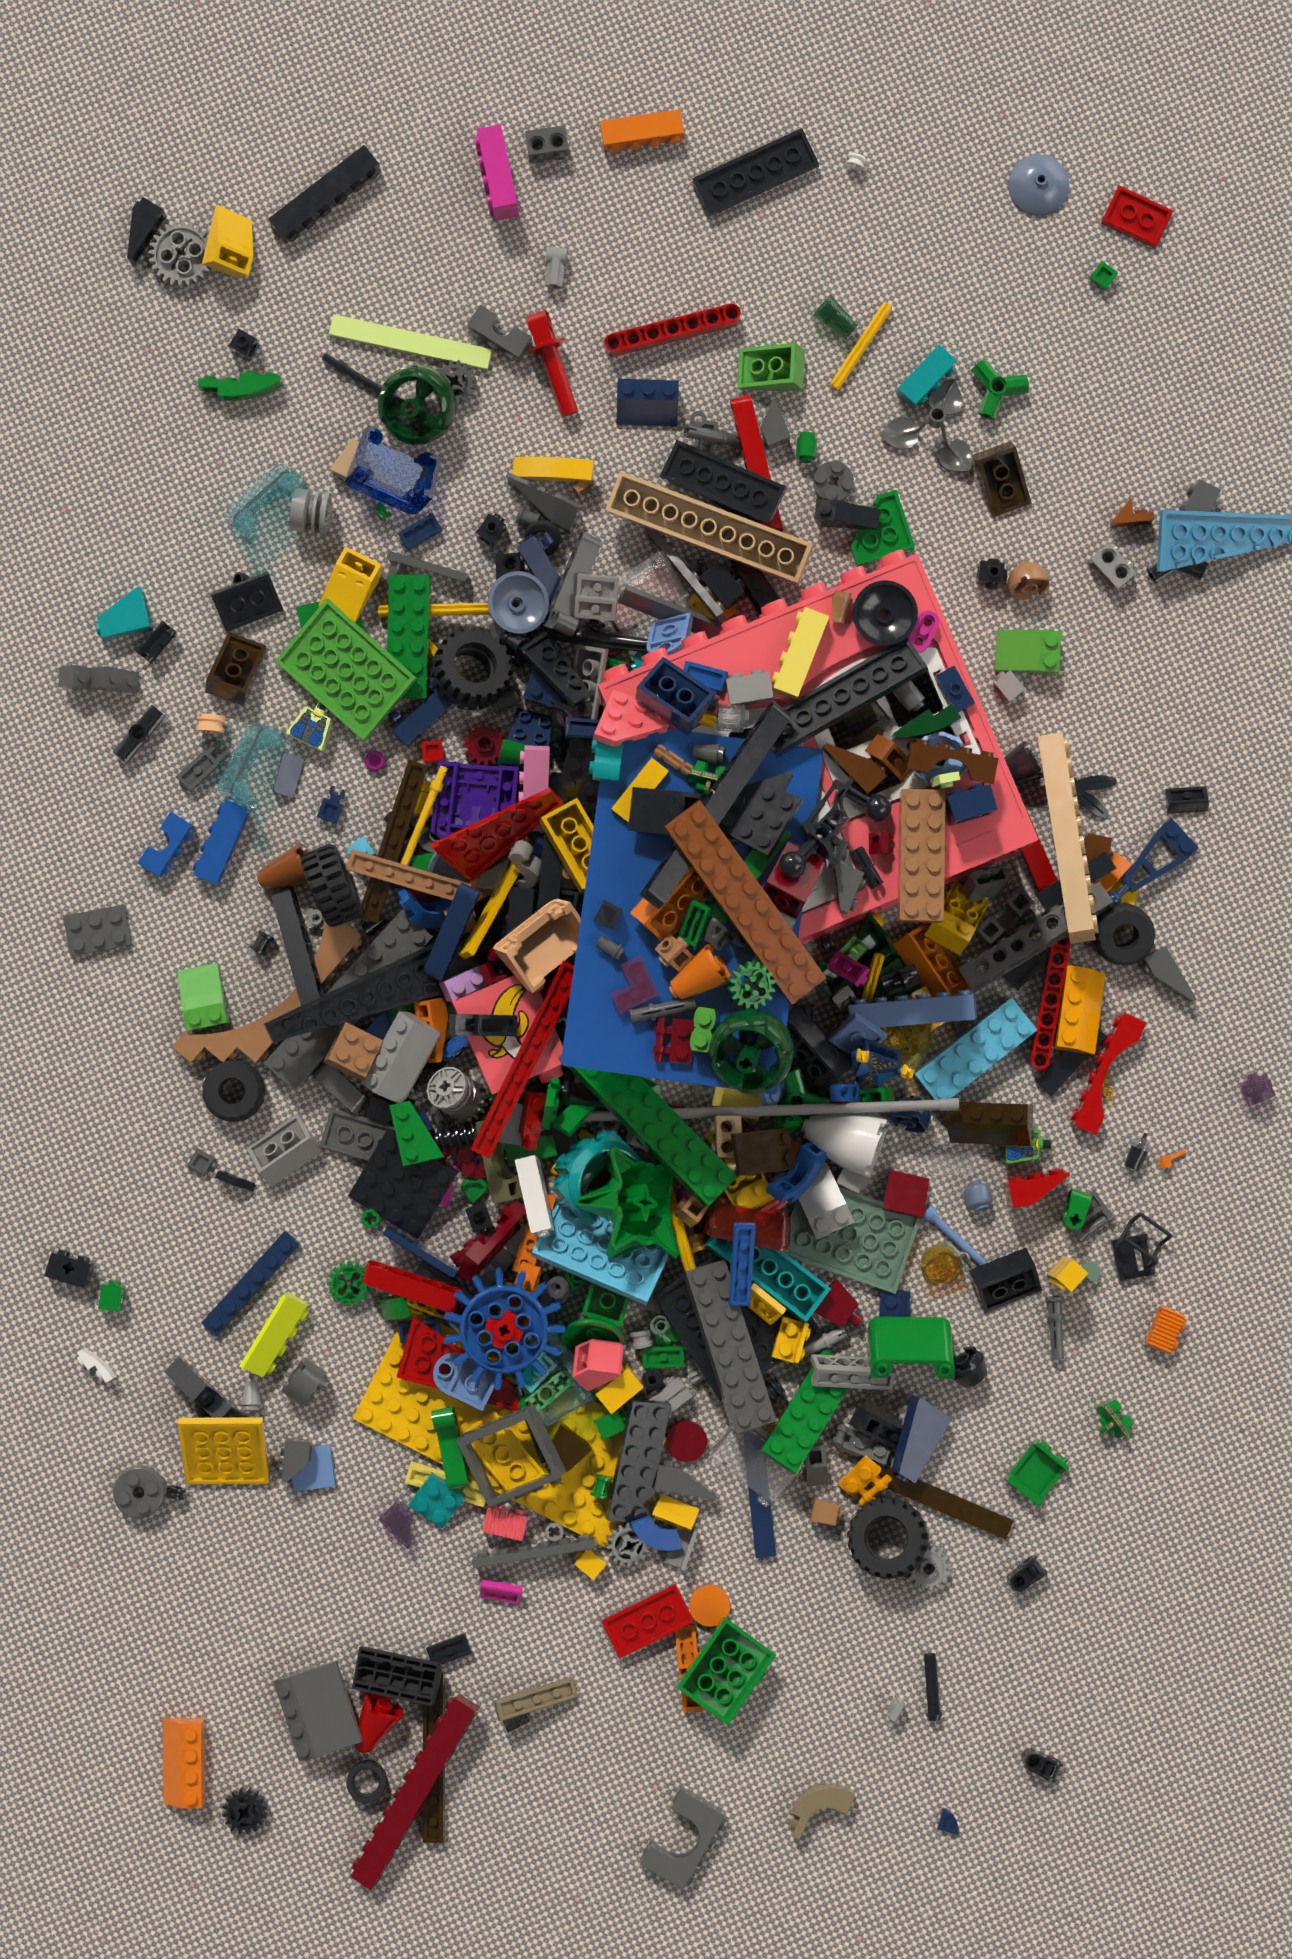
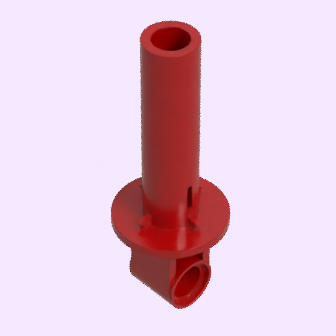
M546 309L527 316V325L536 345L528 350L529 354L541 355L561 417L579 412L558 351V347H561L566 342L565 338L556 339L552 322Z

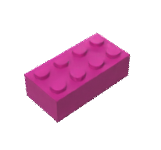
M501 124L478 128V136H475L474 139L485 194L488 195L486 197L489 214H494L495 221L518 217L517 200Z

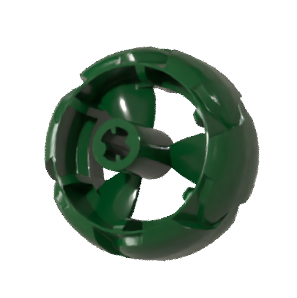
M413 365L395 371L384 381L379 391L377 407L380 420L391 436L408 445H425L438 440L447 433L453 424L457 403L451 384L447 382L440 372L428 366ZM417 380L416 396L406 400L394 397L398 394V389L401 385L408 381ZM432 392L434 394L437 393L440 400V413L436 418L425 411L426 402L424 399ZM411 404L415 405V410L412 409ZM403 414L407 418H413L419 415L422 429L412 430L407 428L400 422L402 420L401 417L397 418V416Z
M755 1009L740 1010L727 1016L715 1029L709 1044L711 1066L717 1078L728 1088L735 1087L744 1094L764 1093L773 1089L787 1076L794 1059V1044L787 1027L776 1016L768 1012L758 1013ZM740 1030L754 1031V1034H758L755 1043L748 1042L744 1045L732 1035ZM775 1046L774 1051L777 1061L770 1067L769 1071H765L758 1062L761 1056V1049ZM739 1054L736 1065L729 1059L728 1055Z

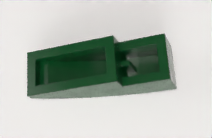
M952 704L934 716L928 709L894 732L891 737L893 740L925 737L950 727L958 722L961 716Z

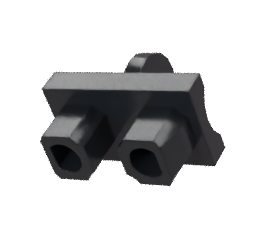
M914 963L879 977L886 996L922 983Z

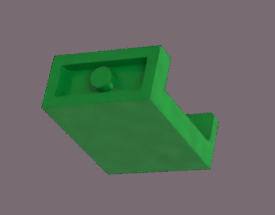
M1034 1440L1004 1477L1038 1507L1044 1502V1496L1064 1471L1070 1469L1066 1465L1068 1460L1059 1453L1056 1456L1050 1452L1052 1447L1043 1440L1040 1443Z

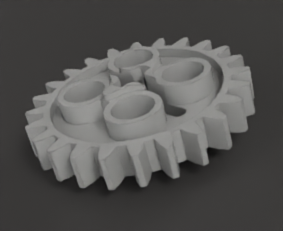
M174 221L173 228L166 224L167 230L164 232L159 229L161 236L154 235L156 243H150V246L154 249L148 251L149 255L152 256L149 259L150 263L155 264L152 266L153 271L157 272L158 278L163 277L165 284L170 281L172 287L178 283L180 289H182L183 284L186 283L191 288L192 281L199 285L198 278L206 280L203 274H211L208 266L202 264L208 240L206 238L207 232H201L199 225L194 229L192 222L189 223L188 227H186L184 221L181 222V226H178ZM177 238H184L181 244L174 243ZM194 249H201L199 254H191ZM166 255H173L171 260H163ZM184 265H189V266H190V268H189L188 271H186V272H181V271H180L182 266H184Z

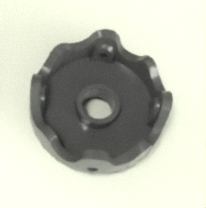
M131 1466L123 1471L115 1481L113 1487L114 1502L117 1508L129 1517H149L158 1511L165 1502L167 1482L151 1466ZM139 1486L144 1489L145 1494L142 1498L134 1495L135 1487Z

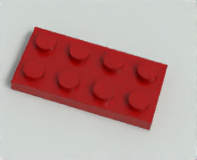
M675 1583L601 1621L620 1659L693 1623L694 1619Z

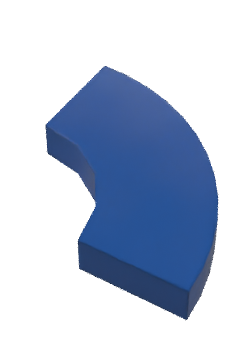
M650 1515L630 1522L636 1535L652 1548L664 1551L683 1548L675 1527H659L653 1522Z

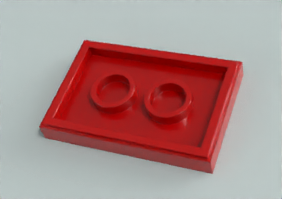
M1118 185L1101 224L1155 249L1173 210Z

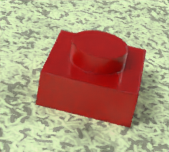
M442 740L421 742L424 763L444 761Z

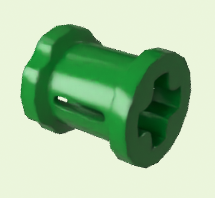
M595 1474L596 1480L590 1495L601 1499H608L607 1492L613 1478L602 1474Z

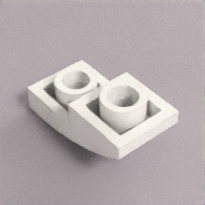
M85 1348L77 1352L79 1355L77 1359L83 1368L86 1367L88 1370L96 1366L97 1370L95 1372L101 1381L104 1380L107 1383L117 1377L108 1364L93 1352Z

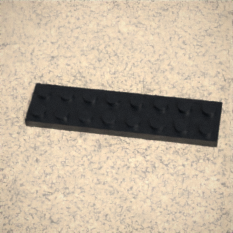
M908 638L885 648L782 707L791 714V718L772 745L771 750L776 758L926 673L929 671L927 665Z

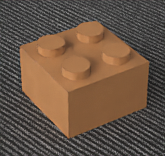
M345 1022L340 1026L324 1063L361 1081L366 1077L383 1040Z

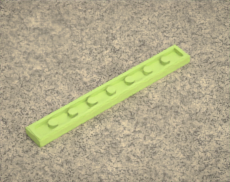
M334 314L329 331V336L446 362L452 360L455 364L457 360H460L461 365L467 363L469 367L487 371L492 355V349Z

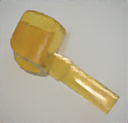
M1108 1069L1106 1072L1101 1096L1108 1099L1113 1096L1115 1090L1109 1087L1111 1069Z

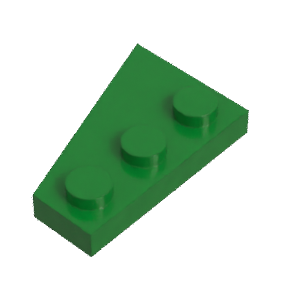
M410 1101L389 1105L403 1167L444 1158Z

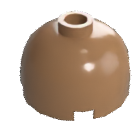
M1024 561L1019 563L1010 572L1008 577L1010 594L1012 593V597L1019 600L1032 599V594L1039 593L1040 596L1050 587L1046 570L1041 565L1033 562Z

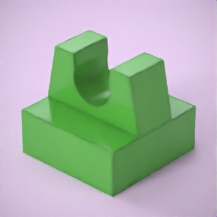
M853 933L839 947L843 954L856 961L868 949V946Z

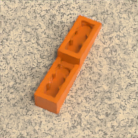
M695 1624L687 1625L675 1631L680 1678L698 1654ZM681 1691L683 1713L704 1710L701 1705Z

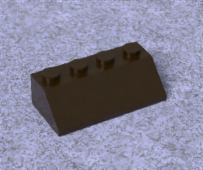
M959 1102V1111H946V1125L950 1143L1032 1146L1033 1105Z

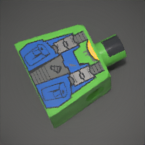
M1033 1128L1032 1146L1004 1145L1003 1163L1039 1159V1150H1051V1138H1040L1039 1129Z

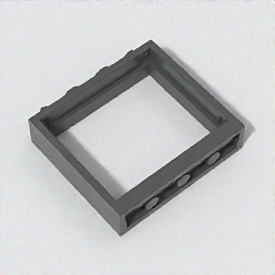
M534 1404L464 1432L456 1439L488 1507L493 1505L497 1507L502 1506L508 1502V1499L513 1497L515 1500L526 1495L525 1492L530 1490L532 1492L539 1491L547 1483L551 1485L556 1484L562 1480L561 1477L566 1472ZM526 1420L552 1473L496 1495L471 1443Z

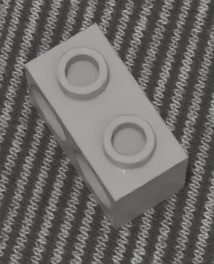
M1110 543L1088 561V564L1114 593L1136 574L1133 564L1128 560L1125 561L1121 556L1119 548L1115 545L1112 546ZM1102 555H1109L1111 563H1105L1102 560ZM1116 570H1122L1125 578H1118Z

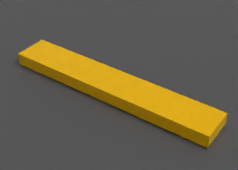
M512 862L507 867L461 949L459 955L465 959L475 955L509 894L511 887L519 876L520 871Z

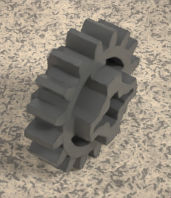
M449 360L448 366L441 363L443 369L436 368V370L445 377L448 383L451 384V379L454 381L456 378L458 379L459 385H453L452 387L454 393H462L455 396L457 405H460L461 399L467 402L466 396L473 397L471 389H476V385L472 384V382L477 381L476 377H471L474 373L473 369L467 370V363L461 366L460 360H457L456 364ZM453 369H456V370H457V371L454 372V373H448V372H447V371L453 370ZM464 375L468 378V386L463 383Z
M624 1522V1526L616 1523L617 1529L610 1528L612 1535H606V1538L609 1540V1542L604 1544L609 1549L606 1552L607 1555L612 1556L611 1560L614 1563L618 1561L621 1567L624 1565V1562L628 1567H631V1562L638 1565L639 1558L645 1559L643 1553H649V1550L646 1548L647 1544L635 1533H627V1531L634 1532L629 1522Z

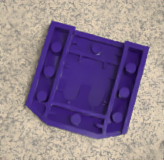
M438 761L437 773L440 765L448 768L442 782L444 784L441 792H438L433 805L431 832L442 839L516 804L520 768Z

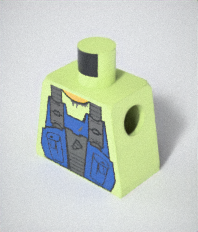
M318 701L314 710L306 706L303 708L286 734L324 753L333 720L325 716L328 709Z

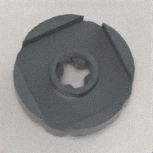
M838 460L822 464L817 469L813 479L814 491L822 500L843 501L850 495L854 486V477L851 470ZM830 477L838 479V486L835 487L828 484Z

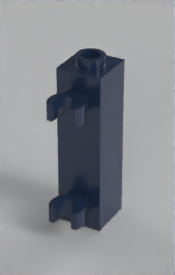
M530 534L514 546L532 575L544 585L551 603L561 578L543 551V548L553 543L554 540L550 534H546L537 541L535 536Z
M432 677L428 680V686L434 691V694L405 720L396 710L390 714V717L398 725L392 731L407 748L457 705L455 703L449 704L445 696L442 698L438 694L440 689L434 687L432 683L434 678Z

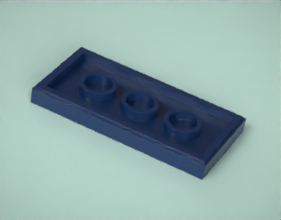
M388 1226L384 1230L383 1235L443 1273L452 1278L457 1275L459 1268L392 1226Z

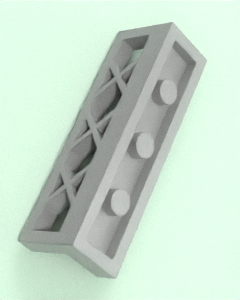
M812 1354L810 1358L814 1368L811 1379L813 1386L892 1390L896 1376L893 1365L892 1371L887 1377L870 1378L868 1357Z

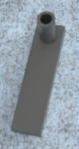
M388 551L386 559L391 560L385 582L387 585H389V574L400 575L403 564L461 581H468L469 574L391 551Z

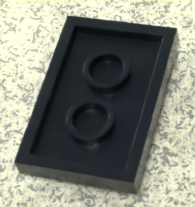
M268 571L210 593L226 632L284 610Z

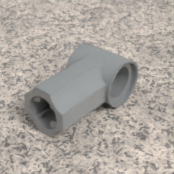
M547 246L545 287L557 290L563 289L564 268L567 265L568 248Z

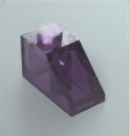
M397 1499L378 1520L408 1549L412 1544L411 1508L405 1501L402 1500L400 1502Z

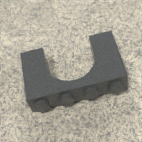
M681 1786L671 1803V1809L691 1820L696 1825L699 1831L696 1845L685 1853L677 1854L649 1841L640 1857V1865L684 1890L686 1884L690 1885L695 1877L693 1873L695 1868L702 1865L705 1859L704 1852L707 1847H712L716 1839L714 1835L717 1829L721 1830L726 1819L724 1818V1810Z

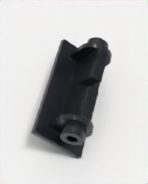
M162 621L139 648L137 653L150 664L153 661L156 662L155 659L173 638H176L177 632Z

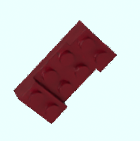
M515 1199L510 1205L507 1203L500 1212L502 1215L497 1220L498 1226L494 1231L495 1234L492 1237L488 1236L483 1243L477 1240L473 1246L468 1245L463 1251L462 1255L464 1257L459 1262V1265H461L458 1272L459 1275L468 1282H473L472 1277L476 1274L479 1275L521 1229L518 1221L526 1213L524 1205Z

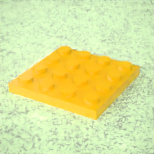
M263 1418L178 1419L186 1484H269L270 1475Z

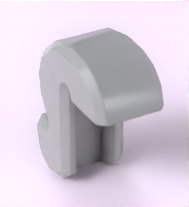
M516 841L513 850L509 853L508 858L520 871L512 887L533 888L539 882L541 860L532 855L534 849L526 841Z

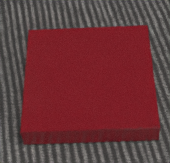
M889 1170L882 1210L922 1219L924 1217L930 1179Z

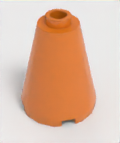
M710 944L706 945L670 981L671 986L669 989L675 998L685 999L730 983L728 978L731 977L727 966L720 956H714L713 952L716 950Z

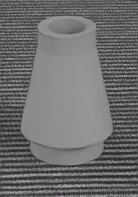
M245 1381L241 1402L243 1411H259L262 1404L258 1381Z

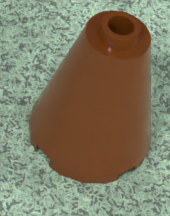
M302 843L296 844L259 870L257 880L260 886L272 889L307 884L308 882L301 864V857L309 852L308 849L303 850Z

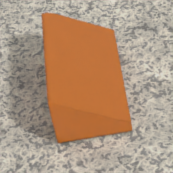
M1116 852L1110 859L1117 869L1094 882L1095 884L1100 882L1106 892L1132 866L1129 861Z

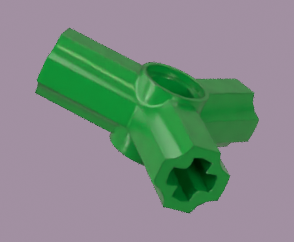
M986 359L981 360L971 369V372L986 389L978 414L985 419H995L1004 396L1029 392V382L1026 374L1000 377ZM992 385H1000L1002 391H994Z
M793 1066L790 1067L784 1079L787 1096L776 1105L830 1103V1099L808 1092L804 1085L800 1067ZM794 1096H800L803 1101L796 1100ZM792 1115L772 1116V1118L778 1122Z

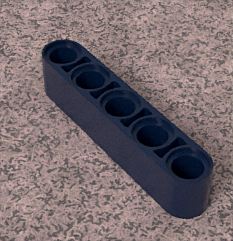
M462 882L460 883L424 967L423 974L441 982L444 980L481 893L480 890Z

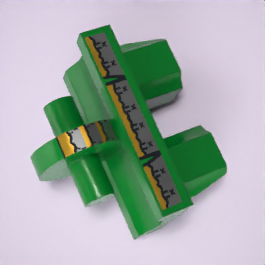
M697 761L695 767L691 768L688 783L696 785V790L704 791L702 798H705L726 767L717 766L714 774L707 772L708 764L706 762Z
M1112 1400L1095 1408L1101 1416L1098 1419L1102 1425L1098 1429L1101 1434L1107 1431L1110 1437L1115 1434L1117 1438H1121L1123 1436L1127 1437L1131 1433L1129 1429L1134 1424L1133 1420L1128 1415L1120 1419L1116 1414L1122 1409L1118 1400Z

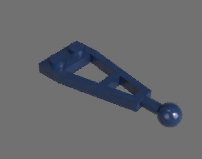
M1172 818L1168 819L1152 835L1122 878L1121 882L1123 885L1116 892L1108 893L1114 905L1120 904L1121 898L1128 891L1133 893L1184 862L1199 848ZM1160 838L1178 858L1157 871L1146 859V856ZM1141 866L1150 876L1134 884L1131 877L1138 867Z

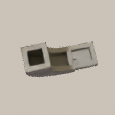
M825 1783L811 1787L802 1793L792 1807V1813L797 1816V1818L793 1817L789 1827L792 1837L800 1840L810 1816L819 1809L832 1808L848 1814L855 1797L854 1790L839 1784Z

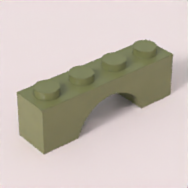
M484 1120L475 1122L477 1134ZM502 1142L497 1143L490 1159L482 1156L492 1203L523 1197L519 1177L513 1174L506 1165L504 1159L505 1143Z

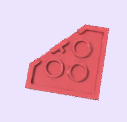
M613 689L594 733L593 740L614 747L621 745L626 740L636 741L648 737L651 733L658 732L661 734L667 732L670 723L637 701L636 697Z

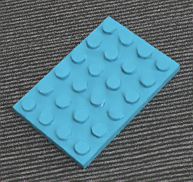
M556 1202L551 1212L554 1231H550L548 1236L539 1237L531 1256L646 1306L669 1254L654 1243L616 1258H609L606 1255V1249L613 1228L608 1220L592 1213L597 1221L592 1225L584 1224L569 1207H562Z

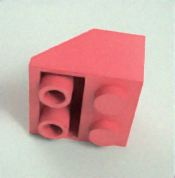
M590 1339L575 1347L572 1377L587 1392L621 1376L624 1345L620 1342Z

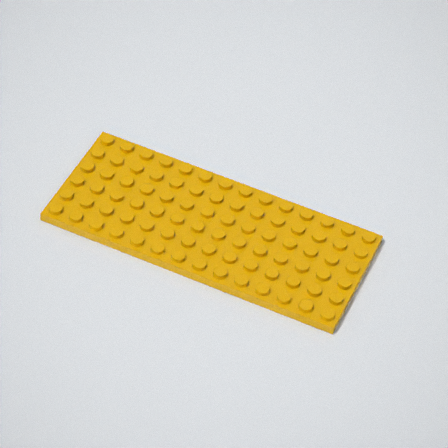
M409 1307L410 1316L403 1318L402 1321L412 1320L413 1317L417 1319H428L431 1317ZM440 1322L442 1336L447 1337L458 1334L453 1328ZM398 1328L352 1419L443 1464L437 1432L432 1422V1410L454 1406L460 1435L493 1408L500 1417L514 1411L486 1403L483 1411L439 1389L397 1378L406 1342L400 1343ZM462 1342L454 1343L465 1351ZM488 1356L490 1361H497L499 1359ZM508 1373L502 1375V1377L516 1385L514 1379L507 1375ZM543 1388L540 1391L541 1398L546 1399L549 1397V1388ZM568 1388L538 1413L551 1440L559 1425L563 1422L593 1448L571 1470L565 1472L561 1477L562 1480L553 1485L547 1483L539 1491L532 1492L530 1490L525 1492V1496L513 1501L580 1535L590 1534L591 1537L597 1538L598 1544L605 1547L604 1544L609 1542L606 1535H612L610 1528L616 1530V1523L624 1526V1522L608 1521L605 1518L612 1482H610L607 1492L608 1499L591 1496L590 1492L594 1488L595 1474L614 1478L623 1431L603 1440L595 1423V1418L609 1412L604 1405ZM533 1396V1398L536 1399L534 1402H538L540 1404L541 1402L537 1400L535 1396ZM525 1420L510 1426L509 1428L546 1472L545 1475L549 1474L544 1469L547 1462L540 1463ZM664 1437L663 1446L666 1442L667 1437ZM480 1460L494 1491L498 1493L505 1492V1489ZM466 1462L468 1477L476 1481Z

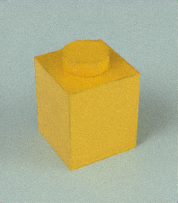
M594 1549L577 1551L574 1555L576 1558L574 1565L593 1580L607 1564V1560Z

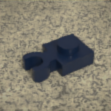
M332 785L329 790L331 797L330 799L323 798L317 818L337 825L344 807L343 804L339 803V800L345 797L346 791L342 789L341 794L336 796L334 795L335 786Z

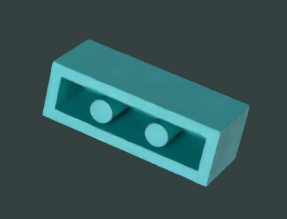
M939 344L897 388L896 394L913 410L917 405L921 407L928 400L927 395L931 391L936 392L942 385L941 380L945 376L949 378L955 372L957 360Z

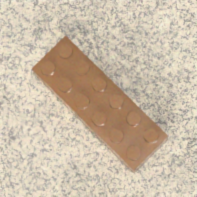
M901 789L899 792L897 922L941 923L944 921L946 790Z

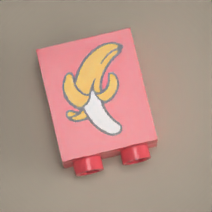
M514 974L509 978L484 986L454 1001H450L456 1014L518 1015L517 1036L465 1035L491 1094L499 1091L543 1001L539 991L535 993L528 992ZM555 1027L529 1077L532 1078L538 1075L541 1084L551 1081L554 1077L558 1078L564 1075L560 1066L562 1065L561 1060L558 1058L562 1054L563 1046Z

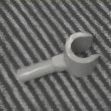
M948 1241L946 1245L957 1257V1266L964 1268L962 1260L969 1264V1254L960 1252Z

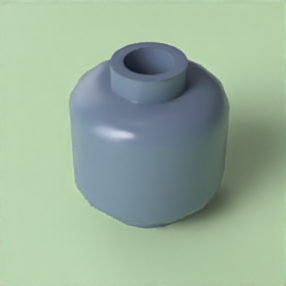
M979 1180L968 1183V1187L963 1191L967 1207L970 1210H974V1212H982L989 1209V1205L993 1202L989 1186L986 1183H980Z

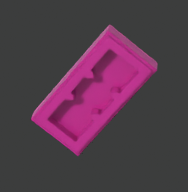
M482 1580L479 1598L520 1604L523 1586Z

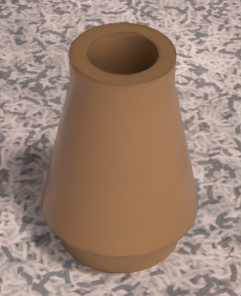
M834 592V596H832L833 622H845L846 615L853 601L851 599L852 593Z

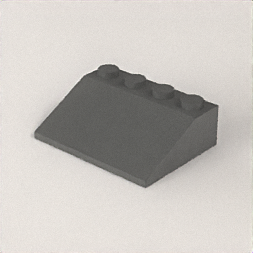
M338 1661L285 1673L273 1681L299 1762L363 1741Z

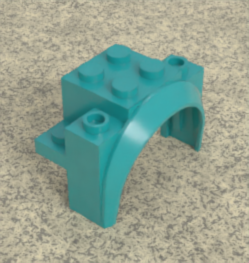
M614 1130L601 1131L596 1136L597 1141L595 1139L575 1140L570 1145L571 1150L566 1155L562 1154L556 1160L557 1164L553 1168L560 1175L554 1181L555 1185L551 1189L559 1197L556 1200L557 1203L562 1207H569L584 1224L592 1225L597 1220L592 1213L576 1206V1198L581 1197V1192L604 1169L605 1160L610 1156V1147L615 1145L632 1161H643Z

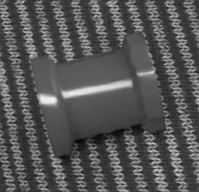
M522 506L516 518V523H523L529 526L532 522L540 520L541 513H533Z

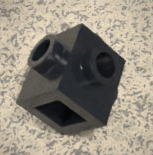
M999 559L980 560L976 584L985 585L986 589H997V587H1000L1007 580L1008 570L1004 569L1005 563H1000Z

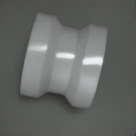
M650 1329L630 1332V1337L633 1338L634 1342L632 1344L633 1349L653 1346L652 1341L649 1339Z

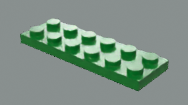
M389 574L387 651L418 678L401 699H428L430 575Z
M822 1349L819 1355L833 1354L826 1349ZM813 1365L760 1450L761 1453L793 1475L798 1472L848 1389L813 1386L811 1382L814 1372Z

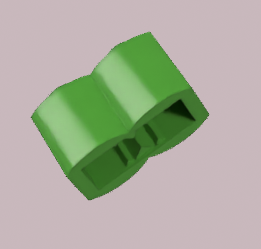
M705 1007L697 1008L694 1014L695 1029L690 1038V1046L693 1051L709 1053L710 1040L719 1023L717 1010Z

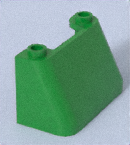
M874 1317L868 1324L867 1339L870 1378L887 1377L892 1371V1363L934 1364L936 1376L943 1379H954L953 1340L949 1320L943 1317Z

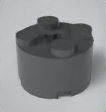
M305 1357L303 1362H300L288 1378V1385H284L281 1392L300 1406L305 1405L307 1407L314 1398V1391L316 1389L320 1390L325 1384L326 1372Z

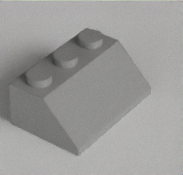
M298 1113L247 1148L258 1172L271 1187L323 1152Z

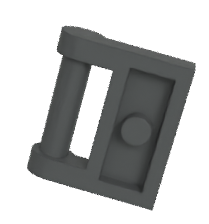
M1094 1189L1089 1192L1092 1194V1199L1085 1221L1100 1211L1103 1213V1216L1082 1231L1080 1229H1071L1081 1244L1087 1240L1086 1238L1103 1225L1115 1220ZM1063 1210L1060 1213L1062 1217L1064 1216L1065 1210ZM1075 1215L1069 1218V1221H1072V1225L1078 1222L1075 1219Z

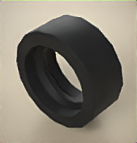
M359 1761L352 1767L347 1776L346 1785L351 1797L361 1803L376 1801L381 1797L386 1788V1771L375 1761ZM364 1769L374 1771L379 1778L377 1789L369 1794L361 1793L355 1787V1776Z

